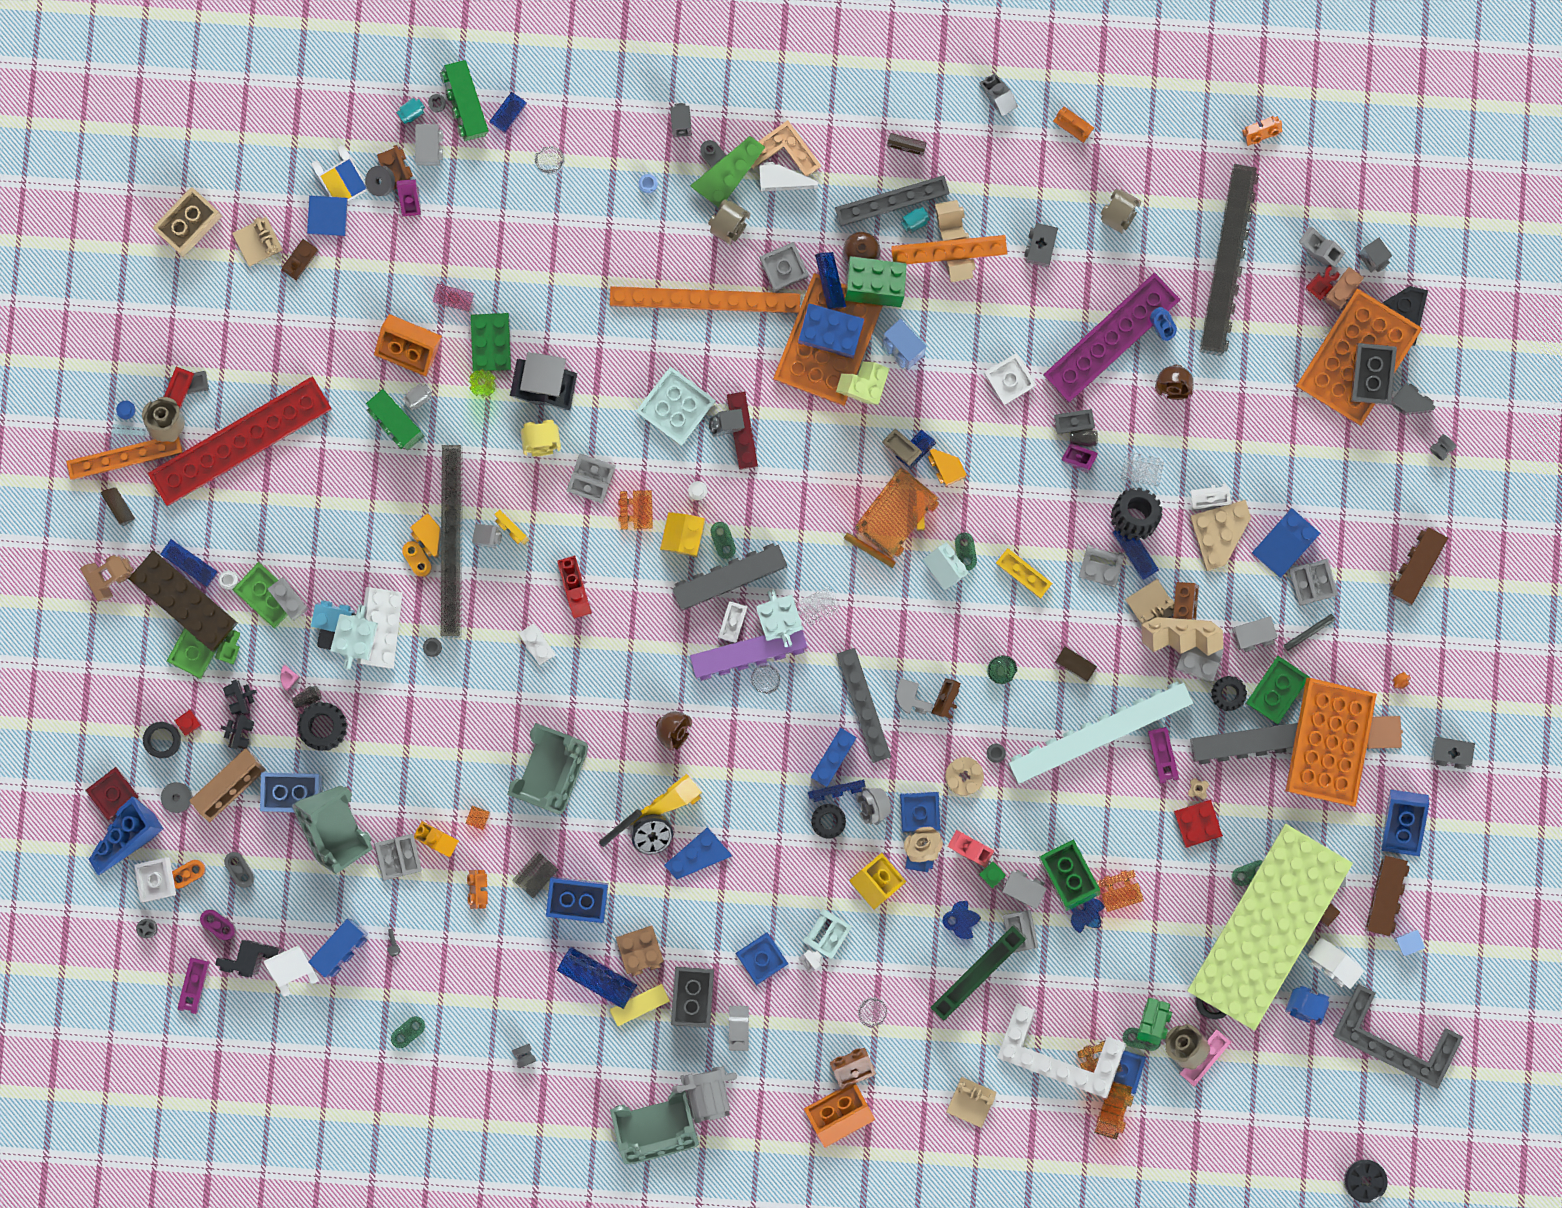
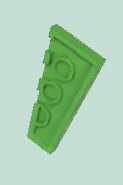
M747 137L729 154L693 182L690 187L719 207L724 199L727 200L765 149V146L753 137Z

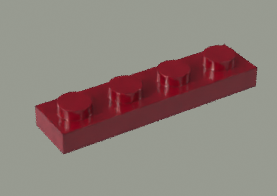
M746 392L727 394L729 410H742L745 427L733 433L739 470L758 467Z

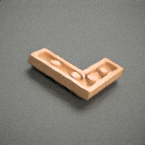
M788 120L758 141L765 146V149L751 166L752 169H755L784 148L804 176L808 177L821 168V164Z

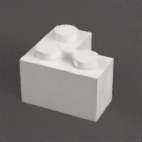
M1322 937L1307 955L1312 960L1311 964L1318 970L1323 968L1325 970L1324 973L1340 987L1345 985L1351 989L1364 972L1346 953Z

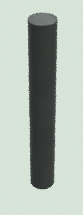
M1332 614L1328 615L1284 644L1283 646L1286 651L1291 650L1335 621Z
M636 809L599 841V844L605 847L642 815V812Z

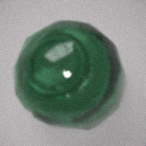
M1005 655L994 657L987 666L989 679L996 684L1002 685L1012 681L1018 671L1016 662L1010 656Z

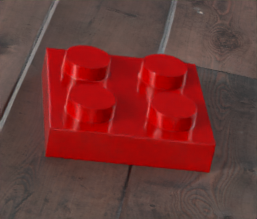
M1211 800L1174 811L1185 848L1223 836Z

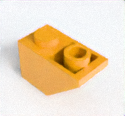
M936 449L929 451L930 456H928L931 466H936L938 470L936 476L940 484L944 483L946 487L966 478L967 474L958 457Z
M427 513L410 527L413 530L410 534L417 542L422 541L425 545L422 549L429 557L433 555L437 558L439 557L442 529Z
M421 821L414 834V839L448 857H451L459 842L454 837Z

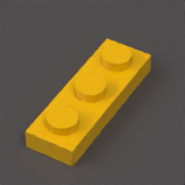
M1008 548L995 563L1040 599L1053 584Z

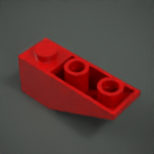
M576 556L558 560L557 563L573 618L592 614Z

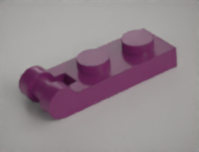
M1167 727L1147 731L1159 783H1166V780L1173 779V781L1179 780ZM1170 766L1171 772L1164 773L1163 767Z
M190 957L177 1010H188L192 1014L198 1013L210 964L209 961ZM187 997L194 998L193 1003L186 1002Z

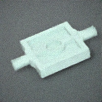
M772 589L773 596L770 590L767 592L770 601L756 606L766 640L782 638L784 646L788 647L787 641L789 646L792 645L790 635L803 630V626L793 595L777 598L775 590Z
M358 604L356 616L339 615L330 651L340 653L345 657L344 669L351 670L353 659L360 658L369 661L378 623L364 618L366 606Z

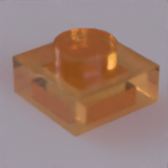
M471 806L465 824L484 830L490 812Z

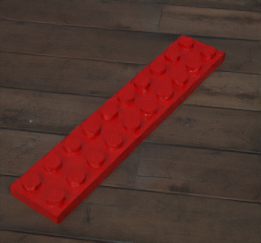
M312 376L147 474L168 507L333 409Z

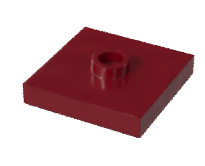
M114 767L85 790L108 821L116 816L119 808L131 797L136 799L140 797L117 767Z

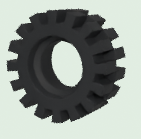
M1226 676L1217 680L1211 689L1213 703L1224 711H1233L1241 707L1244 701H1246L1247 695L1246 686L1242 683L1243 681L1235 676ZM1226 686H1231L1236 690V697L1232 701H1227L1222 697V690Z
M823 804L814 811L811 824L817 835L831 839L843 832L846 818L844 812L838 806ZM825 814H832L836 818V825L831 829H826L821 824V818Z

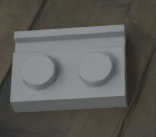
M1031 910L1003 915L1006 931L1015 925L1027 937L1013 953L1038 948Z

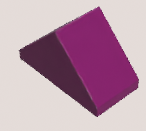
M1070 443L1061 460L1088 474L1098 453Z

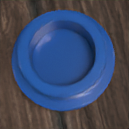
M121 401L116 407V413L121 419L128 420L135 415V406L130 401Z

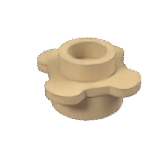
M1195 778L1192 779L1188 795L1205 799L1209 783L1206 780L1198 781Z

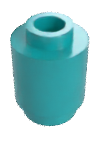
M412 98L399 107V111L396 113L401 121L407 124L423 115L425 106L420 99L415 100Z
M923 207L920 209L916 208L902 217L903 222H901V225L906 232L910 231L912 234L927 225L930 218Z

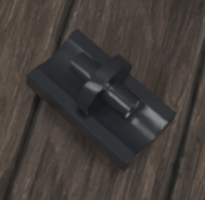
M237 679L231 681L232 684L223 688L226 698L236 695L238 702L229 705L231 714H249L250 710L245 698L248 699L249 704L254 703L253 695L257 694V690H250L249 684L243 686L245 693H243L240 681H237Z
M237 714L235 723L233 720L228 719L227 726L221 725L220 729L225 730L223 738L229 739L230 737L229 748L247 749L249 739L240 736L242 729L252 731L254 721L247 719L244 715Z

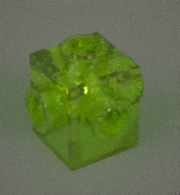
M483 369L480 371L476 370L470 375L468 382L471 386L469 389L476 397L478 395L482 398L485 396L489 397L496 390L495 387L497 385L494 382L496 378L489 370L487 372ZM484 379L485 384L479 385L478 382Z

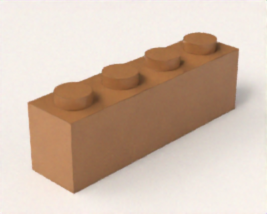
M245 748L189 801L198 813L210 823L266 769Z

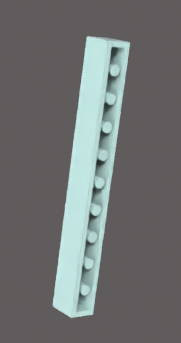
M1178 681L1167 686L1168 690L1161 692L1159 689L1151 693V698L1144 700L1142 697L1133 701L1134 706L1129 708L1126 705L1116 709V714L1109 716L1107 713L1099 717V722L1092 724L1091 721L1080 726L1081 730L1074 732L1072 729L1064 733V738L1057 740L1055 737L1045 742L1047 746L1042 748L1035 746L1029 749V754L1023 757L1020 753L1010 758L1012 762L1008 763L1017 785L1192 705L1193 701L1185 684H1179Z

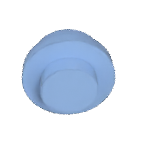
M646 174L640 178L639 188L642 192L652 193L657 189L658 182L653 175Z

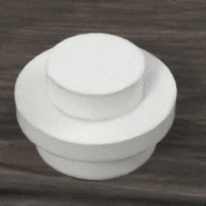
M695 481L689 486L688 493L692 499L702 500L707 495V487L703 482Z
M224 571L219 576V585L225 590H231L237 585L238 577L232 571Z

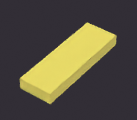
M660 984L609 1010L617 1026H620L670 1002L663 985Z

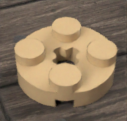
M961 757L949 764L946 769L945 780L952 792L957 795L967 796L975 793L982 786L984 773L981 765L976 760L969 757ZM964 771H967V775L970 776V779H966L965 782H962V778L959 777V774H963Z
M932 827L919 828L915 830L916 833L913 836L909 835L906 838L904 849L912 862L934 861L938 858V853L943 846L940 834Z

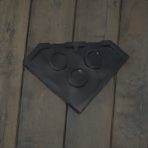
M1409 286L1382 302V304L1420 326L1428 290ZM1416 338V340L1414 341V343H1413L1412 346H1415V345H1416L1417 338Z

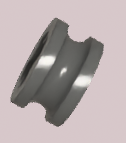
M434 94L428 100L429 107L433 112H442L446 107L445 99L440 94ZM435 99L436 101L437 99H440V107H434L433 101Z

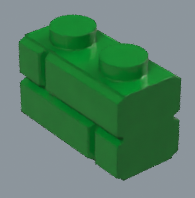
M1148 998L1137 1039L1145 1042L1148 1041L1155 1045H1159L1162 1039L1165 1040L1168 1032L1165 1025L1166 1022H1170L1172 1012L1169 1011L1170 1003Z

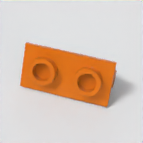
M1065 106L1059 110L1053 120L1054 123L1082 143L1086 141L1094 130L1093 126Z
M1271 116L1261 120L1262 127H1259L1257 122L1246 126L1242 133L1246 137L1247 146L1257 144L1266 138L1277 136L1283 132L1282 121H1279L1278 116Z
M469 870L467 875V884L470 889L467 897L470 909H484L488 904V892L481 891V887H487V874H485V870Z

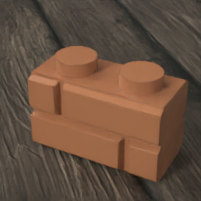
M1348 267L1324 301L1337 311H1340L1364 277Z

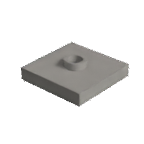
M794 242L759 257L774 292L809 278V274Z

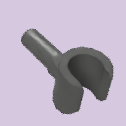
M388 929L392 946L388 947L387 950L390 956L394 957L400 953V948L396 943L393 929Z

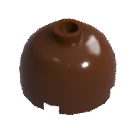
M856 232L850 235L843 246V258L847 264L850 256L879 260L881 253L879 242L873 235L867 232Z
M1175 364L1166 367L1158 374L1155 391L1162 396L1163 393L1168 395V399L1183 400L1187 399L1189 394L1191 396L1193 394V376L1181 365Z
M677 711L669 712L660 717L656 722V734L660 743L674 751V748L678 750L688 738L689 733H686L688 727L691 728L692 726L691 717Z

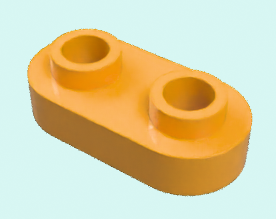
M415 541L405 543L402 553L413 572L419 577L428 576L432 570V565L421 546ZM411 547L415 548V552L413 554H409L408 552L409 548ZM419 564H425L424 570L418 569Z

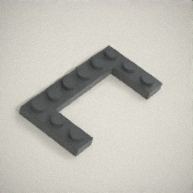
M1357 984L1333 1033V1037L1438 1089L1463 1036L1444 1028L1429 1061L1426 1062L1359 1028L1376 992Z

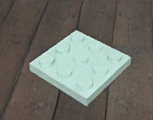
M670 366L636 410V413L682 447L715 404L716 400Z

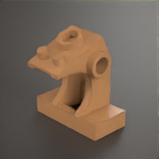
M112 555L99 568L96 563L86 564L80 568L98 602L113 597L109 589L111 584L116 581L118 584L128 579V576L132 575L134 569L130 565L128 558L124 559L121 556L116 557V555ZM108 569L111 578L105 581L102 573Z

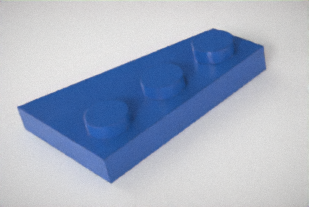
M707 827L664 866L678 880L730 858L732 854Z

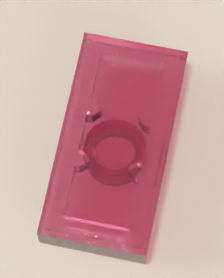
M437 283L432 302L470 312L475 294Z

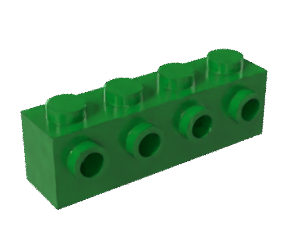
M466 60L444 65L440 72V77L447 87L446 96L453 106L452 115L458 121L459 126H457L459 136L463 137L464 142L485 137L489 130Z

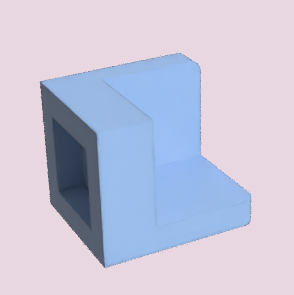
M1418 930L1394 938L1403 956L1425 948Z

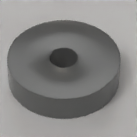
M374 166L369 169L365 177L367 190L374 196L390 194L395 186V177L391 169L386 166Z
M170 783L162 790L161 803L169 812H184L191 805L189 800L193 797L192 792L183 783ZM175 794L180 796L178 801H175L173 798Z

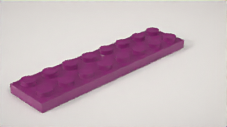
M1154 272L1047 370L1043 376L1070 403L1153 326L1150 321V315L1154 309L1163 307L1169 312L1181 299Z

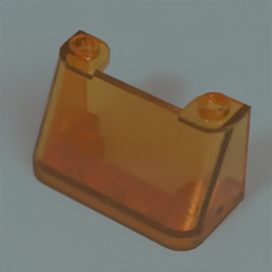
M901 467L858 521L855 530L891 559H894L895 556L899 557L905 549L903 547L904 541L924 515L930 510L934 512L940 504L938 502L939 497Z

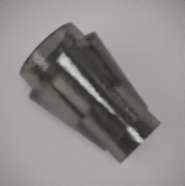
M1089 429L1071 432L1070 444L1090 448L1098 446V431Z
M310 685L293 697L292 702L295 708L318 703L322 696L316 685Z

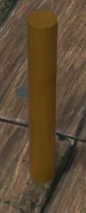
M848 532L843 538L891 568L896 564V561Z

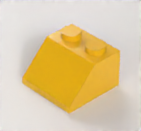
M668 512L660 550L697 558L705 526V518Z
M880 853L849 880L873 910L907 882L883 853Z

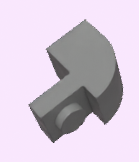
M1309 227L1299 240V243L1308 250L1307 253L1327 266L1336 267L1346 253L1338 244L1332 240L1325 239L1313 227Z
M900 678L896 692V700L899 707L907 714L911 713L912 707L916 708L915 712L926 715V712H931L932 703L915 699L919 684Z
M729 1006V1051H749V1006Z

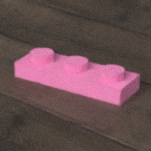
M1217 1029L1207 1039L1210 1052L1205 1061L1197 1066L1196 1069L1183 1068L1179 1073L1194 1087L1231 1043Z

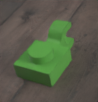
M232 630L228 634L226 641H222L215 655L216 659L234 665L240 648L236 645L240 632Z

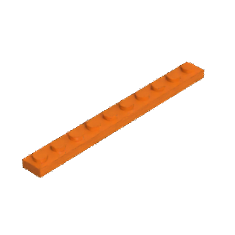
M610 286V306L795 314H798L800 310L801 294Z

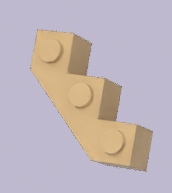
M957 200L935 204L941 241L969 238V234L964 232L962 218H965L963 206L959 207ZM974 259L946 261L951 282L973 278V270H976Z
M1156 617L1141 624L1142 643L1153 652L1167 645L1173 647L1180 654L1197 647L1207 656L1223 649V630L1212 621Z

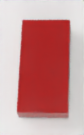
M176 366L164 397L173 399L181 409L195 374Z

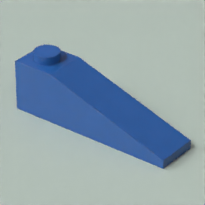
M131 797L119 808L116 813V819L113 824L108 826L107 834L103 840L99 841L89 858V862L97 875H101L150 842L164 829L156 815L135 797Z

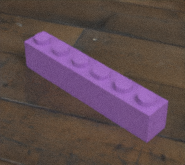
M803 630L790 635L792 645L789 646L787 641L788 647L784 646L782 638L767 641L765 635L690 655L696 679L700 678L701 681L712 678V674L719 673V676L726 675L734 668H737L738 671L749 668V664L756 663V666L767 663V659L774 658L775 661L786 658L785 655L793 653V656L805 653L804 649H807Z

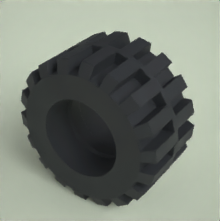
M1138 487L1137 490L1130 488L1129 491L1125 490L1119 495L1112 508L1111 518L1113 519L1111 523L1116 525L1114 529L1117 532L1120 531L1121 536L1124 537L1126 535L1128 536L1127 539L1135 538V541L1140 538L1144 540L1148 535L1151 536L1163 515V508L1159 506L1161 502L1159 499H1155L1156 495L1154 493L1151 495L1149 490L1142 491V488ZM1128 509L1139 510L1143 513L1145 519L1133 517Z
M318 702L310 704L299 715L300 719L297 721L298 734H300V739L312 749L329 751L332 748L338 747V744L342 743L344 736L347 735L346 728H348V724L346 723L345 715H343L339 708L330 703ZM320 715H326L333 721V730L325 738H319L312 732V723Z

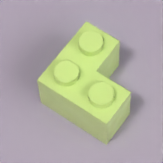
M862 362L858 376L841 373L836 392L865 404L879 405L890 368L875 362Z

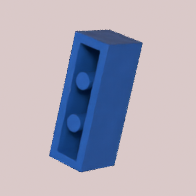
M840 727L811 775V779L827 788L857 737Z

